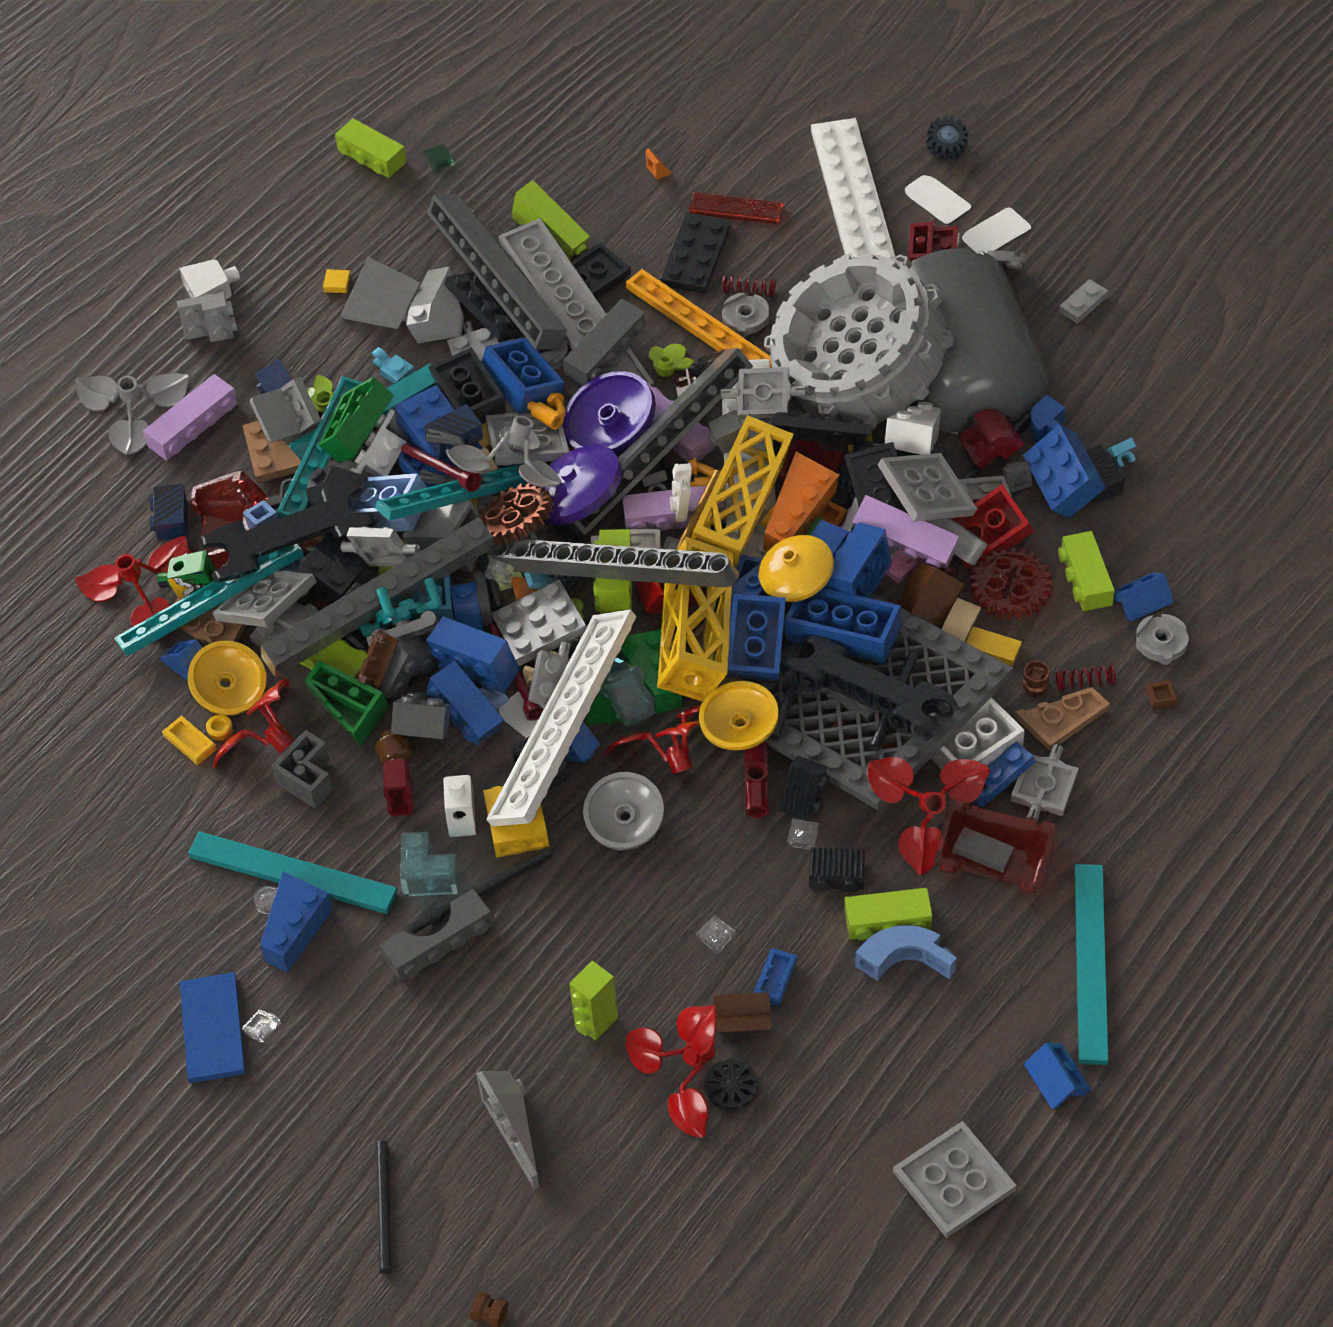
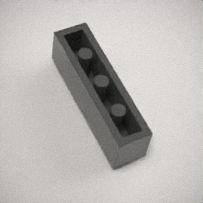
M621 299L563 359L564 375L582 386L602 375V372L608 366L610 367L614 364L617 356L629 348L631 341L637 335L639 336L643 333L646 327L645 312L626 300Z

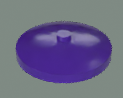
M616 371L600 375L583 385L567 404L562 424L565 438L573 449L589 445H601L610 448L615 454L621 453L635 442L651 425L656 410L655 396L646 381L634 373Z
M601 445L580 447L560 456L549 465L558 475L561 483L558 486L545 487L546 490L548 489L554 505L552 506L553 512L548 513L550 518L543 520V522L551 525H562L580 520L600 508L613 495L621 481L623 469L620 460L610 448Z

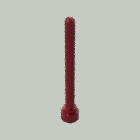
M409 444L401 446L403 453L459 480L462 488L474 492L480 487L482 478L479 473L461 471Z
M489 625L488 631L490 634L504 639L497 625ZM519 670L513 681L524 701L522 710L527 720H538L544 709L540 705L528 701L530 689Z

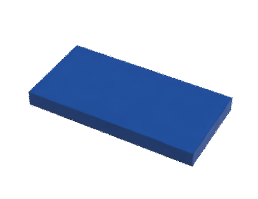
M235 972L180 981L189 1083L246 1074Z

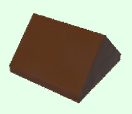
M919 562L896 605H901L902 609L941 629L964 584L936 567Z

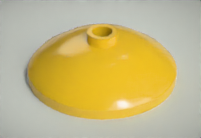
M810 535L792 536L778 542L765 554L759 566V582L763 590L770 597L786 598V602L801 601L815 595L827 584L833 573L834 557L829 546L823 540Z
M217 641L206 645L193 657L188 670V685L195 700L208 711L219 715H237L248 711L262 697L266 687V671L261 659L249 647L234 641ZM226 681L229 683V686L223 687L221 682Z
M735 681L719 686L704 699L699 711V723L704 736L714 745L727 750H744L759 745L773 733L779 718L777 702L771 692L759 684L748 681Z

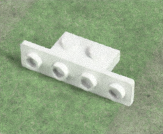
M390 409L386 416L384 414L381 415L375 424V427H377L376 432H371L364 443L367 445L366 450L361 449L354 460L357 466L355 469L351 467L349 471L360 474L364 469L375 477L388 476L401 453V446L406 444L405 440L386 429L395 413L394 410Z

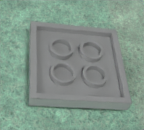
M531 412L486 415V427L492 450L501 440L499 438L500 431L512 425L516 416H525L533 421L532 429L540 441L539 448L536 451L529 452V460L531 462L535 460L553 462L569 452L563 426L553 430L532 417ZM504 443L494 456L495 465L523 464L524 451Z
M941 453L882 458L878 463V467L913 522L973 516L977 510Z
M278 570L227 599L212 614L216 621L269 627L276 622V619L282 613L291 609L293 603L309 592V589L316 583L315 577L310 573Z
M560 580L491 613L503 638L507 640L518 666L537 658L538 652L542 650L549 652L559 647L560 642H569L583 635L587 628Z
M963 1121L893 1167L895 1176L946 1238L1008 1197L1017 1188L1013 1180Z

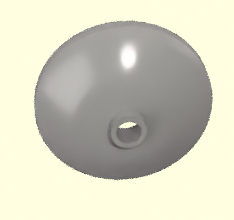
M618 772L602 778L590 789L584 802L583 816L589 833L600 844L612 849L629 850L644 845L656 835L663 822L664 804L659 790L649 779L636 773ZM624 814L630 815V818L628 820H622L621 816Z

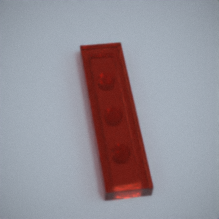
M693 192L689 206V213L777 225H780L784 210V202Z

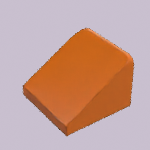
M649 148L646 149V166L653 176L659 180L671 175V171L665 163Z
M829 501L818 517L823 518V521L841 527L846 520L847 510Z
M511 577L516 601L539 590L529 589L525 578Z

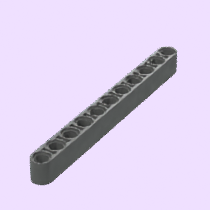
M512 539L509 545L504 541L500 546L495 542L492 544L491 550H489V554L502 570L513 572L711 587L732 586L739 576L737 569L725 554L714 552L520 539L518 542Z

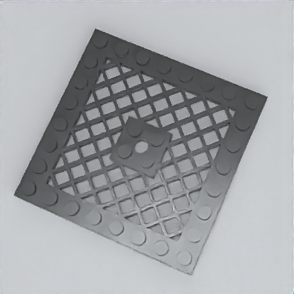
M873 593L872 597L870 598V599H875V600H879V601L891 603V602L885 600L884 598H882V597H880V596H878V595H876V594H874V593ZM902 608V627L894 645L904 643V647L891 649L887 658V664L873 665V661L849 656V659L884 675L889 673V677L897 680L898 676L893 677V672H900L905 661L892 663L891 659L907 657L911 651L917 653V655L924 654L925 658L917 659L913 670L926 668V672L911 673L907 684L913 687L914 683L921 681L932 684V681L946 679L947 683L936 684L935 686L951 695L952 692H956L953 697L958 704V710L951 717H929L937 728L936 734L930 740H920L896 730L894 734L885 735L879 751L864 752V748L869 747L873 736L863 738L862 733L875 732L880 721L879 717L883 713L825 687H821L815 693L798 687L793 700H798V704L791 706L788 715L799 714L800 718L786 720L778 741H773L769 737L764 741L767 742V746L793 761L797 756H801L828 766L826 776L830 777L829 782L878 811L887 802L881 800L873 792L868 781V766L866 767L865 762L886 757H899L911 765L915 775L1014 675L1013 667ZM789 642L781 651L780 664L787 657L798 658L802 644ZM945 666V669L930 671V667ZM781 670L779 682L751 679L748 681L765 687L780 705L785 694L783 688H787L789 680L783 676ZM965 676L964 681H950V678ZM828 696L829 700L821 701V697ZM817 697V702L803 703V699ZM841 707L844 710L848 709L849 711L841 712ZM837 709V713L823 715L822 712L823 710ZM818 711V716L804 717V713ZM842 719H845L844 722L857 720V724L843 726ZM838 723V727L824 729L825 724ZM819 725L820 730L805 731V727ZM889 725L888 730L894 729V728H893L891 725ZM858 734V739L844 740V736ZM839 737L840 739L837 742L825 743L827 738ZM897 743L898 748L883 749V745ZM860 748V753L845 754V750Z

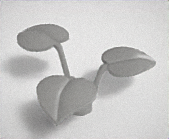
M178 373L158 375L148 381L146 391L142 388L141 384H137L136 379L132 376L121 377L117 384L112 378L106 376L76 377V391L81 403L92 411L106 410L110 402H116L120 395L121 400L127 404L129 421L120 420L115 422L110 427L109 440L117 450L125 455H131L139 452L146 446L143 430L148 427V424L144 420L133 421L131 403L137 400L139 391L148 399L154 398L157 406L171 408L185 397L190 378L189 375Z
M516 416L512 425L500 431L499 438L501 440L488 456H485L478 448L470 445H458L446 450L450 460L459 468L471 473H483L489 469L487 462L495 456L505 443L524 451L525 464L519 467V474L526 482L540 487H554L561 483L558 475L549 465L539 460L532 462L529 460V452L536 451L540 446V441L532 429L533 421L525 416Z

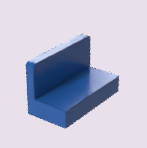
M1150 573L1114 589L1113 601L1122 603L1128 621H1134L1174 602L1166 576L1161 573Z
M1045 1043L1024 1063L1051 1108H1058L1070 1096H1085L1091 1090L1063 1044Z

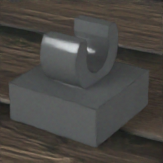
M1013 461L1007 463L1006 467L1003 468L1004 477L1011 493L1032 487L1031 468L1027 461L1020 463Z
M665 470L644 476L638 483L641 491L647 489V493L652 492L654 488L666 491L664 483L668 479Z

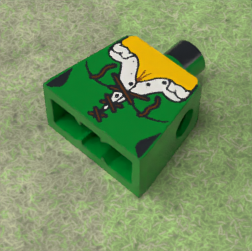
M204 550L172 558L169 561L168 572L159 573L157 581L160 588L172 587L177 597L185 598L213 582L211 574L217 569L207 551Z

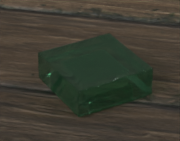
M444 144L423 151V156L432 171L453 164V157Z

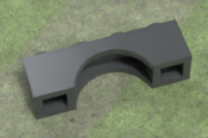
M474 889L469 890L450 902V919L439 932L430 936L420 937L402 931L380 944L384 961L400 982L406 978L414 977L427 965L440 961L445 954L454 949L461 948L468 940L476 935L484 934L493 926L491 911Z

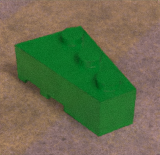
M374 377L342 394L319 446L339 464L348 459H354L359 454L360 447L394 395Z
M661 629L626 636L621 650L616 656L617 661L622 663L629 677L634 679L640 687L641 693L656 713L682 708V695L657 688Z
M318 660L304 680L311 694L360 748L389 707L383 692L359 682L356 678Z

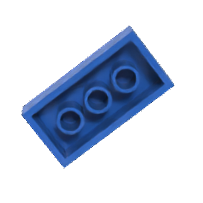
M437 385L394 405L396 424L407 437L410 444L439 459L425 441L424 425L454 411V408ZM479 442L473 445L479 450L483 449ZM449 457L441 460L453 467L455 465ZM435 469L440 475L448 476L447 474Z
M822 588L815 595L792 603L784 620L786 641L802 644L809 635H816L842 645L849 656L885 664L902 627L901 605Z

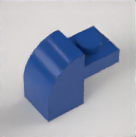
M1048 395L1044 396L1033 407L1031 412L1030 435L1035 443H1038L1058 424H1064L1066 407Z

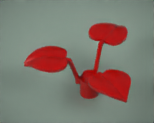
M181 536L157 548L149 557V566L142 563L140 559L135 560L131 554H123L117 558L115 566H99L85 575L76 577L75 581L81 592L95 602H105L114 598L118 592L117 586L122 584V578L127 582H133L145 605L136 607L131 614L130 622L134 627L170 606L168 601L162 597H157L150 602L148 601L138 583L141 576L140 567L154 574H158L160 571L161 573L168 572L169 561L172 558L189 554L187 538Z
M288 677L283 678L270 688L247 712L249 716L257 709L261 711L270 724L263 732L266 737L264 738L250 730L242 729L218 750L213 762L215 769L220 757L239 740L247 736L262 742L265 746L270 743L279 754L295 740L281 725L270 707L271 702L280 700V690L290 686V679Z
M702 704L688 708L676 715L677 718L681 717L682 724L655 734L656 738L665 735L672 736L674 746L667 748V754L651 733L646 731L617 739L607 747L605 751L606 756L621 743L647 739L651 741L660 753L663 761L668 760L672 774L693 768L688 755L690 752L687 735L691 728L698 725L699 722H686V720L695 712L700 711ZM677 735H682L683 746L682 743L679 744Z
M886 757L870 761L868 764V781L877 797L888 803H897L902 799L904 792L919 798L920 808L927 813V816L921 823V828L917 826L908 827L899 838V851L903 859L918 874L923 875L929 871L942 853L944 839L941 831L936 827L926 828V825L934 817V814H939L944 810L946 791H948L949 797L954 802L967 804L974 801L983 790L986 778L990 772L988 766L969 759L953 760L947 763L940 772V779L946 785L942 788L941 792L929 791L922 794L908 788L913 781L914 774L911 765L906 760L899 757Z
M716 1005L692 1006L680 1012L677 1018V1031L680 1038L687 1042L686 1047L682 1049L662 1051V1036L654 1029L648 1027H640L630 1031L625 1039L626 1049L633 1065L643 1073L652 1074L658 1071L662 1065L661 1056L667 1057L683 1054L684 1062L695 1067L679 1087L680 1093L670 1095L668 1111L672 1121L681 1131L699 1138L706 1136V1125L709 1115L708 1104L701 1092L694 1088L686 1089V1087L696 1074L704 1069L703 1063L711 1061L715 1057Z

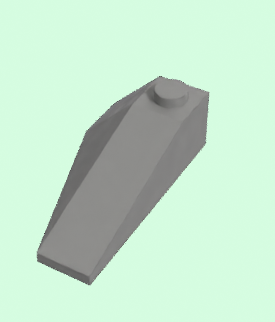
M450 266L428 270L409 308L407 327L418 344L462 335L464 315L460 308V300L444 285L446 277L453 276Z
M480 1071L476 1073L481 1099L532 1187L534 1190L539 1188L523 1098L526 1091L520 1079L514 1080L510 1071Z

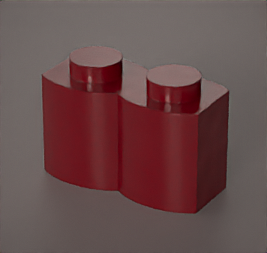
M395 758L387 760L383 765L384 797L387 800V811L392 817L412 815L414 810L413 780L410 776V765L405 759Z

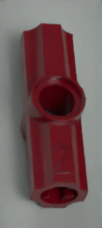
M764 741L755 747L744 749L745 814L752 818H762L769 814L767 742Z

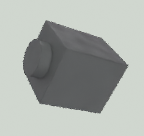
M735 410L708 422L712 431L708 436L714 447L719 445L723 454L731 451L742 427V423Z

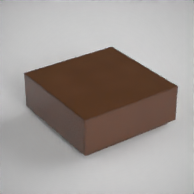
M1171 680L1145 684V692L1152 711L1178 706V698Z

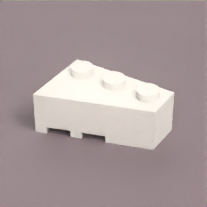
M918 402L917 405L909 406L906 410L898 411L897 414L888 417L885 444L893 442L897 450L920 455L931 454V450H933L939 435L941 408L933 407V404L930 402Z

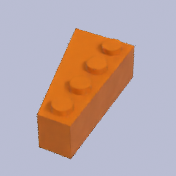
M795 452L765 530L762 549L768 552L775 544L786 538L804 535L836 493L839 474Z

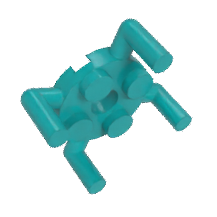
M428 578L424 580L430 601L414 603V600L410 597L400 602L399 607L395 609L392 607L386 587L377 589L376 592L382 610L375 613L377 617L376 623L370 625L368 622L360 627L362 634L368 637L377 629L386 628V630H389L388 627L396 626L398 622L407 619L414 621L420 619L423 612L440 608L442 602L434 579Z

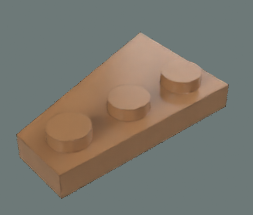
M259 421L242 425L257 483L296 472L301 460L283 439L273 443L269 442Z
M178 596L175 603L183 599V597ZM215 606L179 628L204 645H208L217 641L238 642L247 625L216 621L212 614L218 608Z
M1091 687L1062 697V700L1049 704L1047 702L1037 704L1036 708L1030 710H1017L1014 717L1040 743L1051 751L1053 745L1058 746L1107 712L1110 703Z

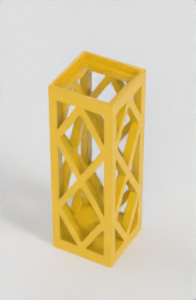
M748 415L746 416L695 526L691 539L734 552L733 565L737 569L740 557L744 554L786 460L794 434ZM750 430L759 433L747 441ZM771 439L782 443L777 456L774 454ZM764 440L767 452L753 446ZM741 453L750 455L752 458L742 463ZM764 462L769 463V465L765 467ZM757 463L759 471L746 478L744 470ZM736 475L739 477V483L737 484L734 481V476ZM761 479L762 488L749 495L748 485ZM727 483H728L729 488L724 491V489H725V487H726V485H727ZM740 490L743 496L741 501L738 500L737 492ZM731 496L733 505L719 513L718 503ZM757 500L754 505V508L752 509L751 503ZM745 507L746 516L742 518L741 509ZM734 513L736 522L722 529L721 520ZM714 525L716 531L711 530V526ZM738 529L740 538L735 540L727 535Z
M686 537L678 549L723 553L733 564L734 552ZM665 583L657 688L703 702L727 675L732 586H701L706 588L705 597L698 585L678 584V588L675 590L676 584ZM690 588L699 608L687 619ZM720 597L718 608L715 614L714 609L716 601ZM704 620L703 649H701L692 631ZM675 626H677V631H676L675 639H674V641H672V637H673V634H674ZM686 641L689 644L693 654L685 652ZM717 649L716 657H715V660L713 661V660H712V657H713L714 651Z

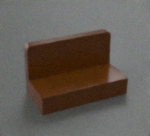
M768 992L713 996V1004L716 1005L717 1011L716 1032L772 1029L770 996Z

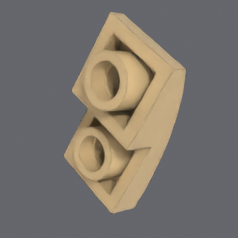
M957 598L941 630L966 642L981 611V607Z

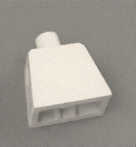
M217 260L180 268L183 284L191 298L224 292L225 299H228L232 295L229 283L240 280L235 266L222 270Z
M471 776L445 777L443 779L444 804L449 837L476 835L474 790ZM463 811L466 815L463 818H457L456 812Z

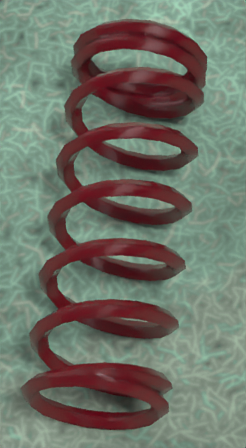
M724 275L722 283V292L727 294L731 286L733 294H736L738 288L740 290V293H742L741 277H738L737 286L734 292L733 276H730L729 285L726 291L727 276ZM747 277L743 293L748 289V294L751 296L756 287V294L760 296L764 288L766 297H774L776 280L771 279L767 294L766 279H763L759 293L758 279L755 278L753 289L750 293L749 277Z
M1111 664L1107 672V669L1102 665L1098 673L1097 669L1093 666L1090 670V675L1086 668L1082 669L1081 675L1077 669H1074L1072 676L1068 670H1065L1063 673L1057 670V689L1059 691L1065 690L1066 672L1069 676L1071 689H1074L1075 671L1079 678L1080 688H1083L1084 670L1088 677L1089 686L1092 687L1093 669L1097 675L1098 685L1101 686L1102 668L1105 671L1108 685H1110V677L1112 684L1115 685V667Z

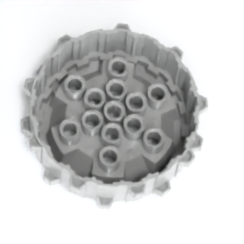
M850 253L833 260L834 264L828 267L825 265L818 267L809 273L810 278L805 282L801 280L789 291L790 298L787 302H782L776 314V323L772 326L771 335L765 338L764 347L768 352H771L770 359L773 368H789V382L791 386H806V396H791L806 415H813L814 419L824 420L826 417H835L839 419V422L861 420L863 424L871 425L870 430H874L881 421L897 414L898 411L906 410L914 401L923 400L929 394L928 386L936 378L942 366V360L947 348L953 346L954 336L950 331L946 330L947 324L944 314L938 307L942 303V294L933 283L927 286L924 285L920 277L910 268L911 262L906 256L899 254L893 259L881 257L880 255L858 254V257H854Z

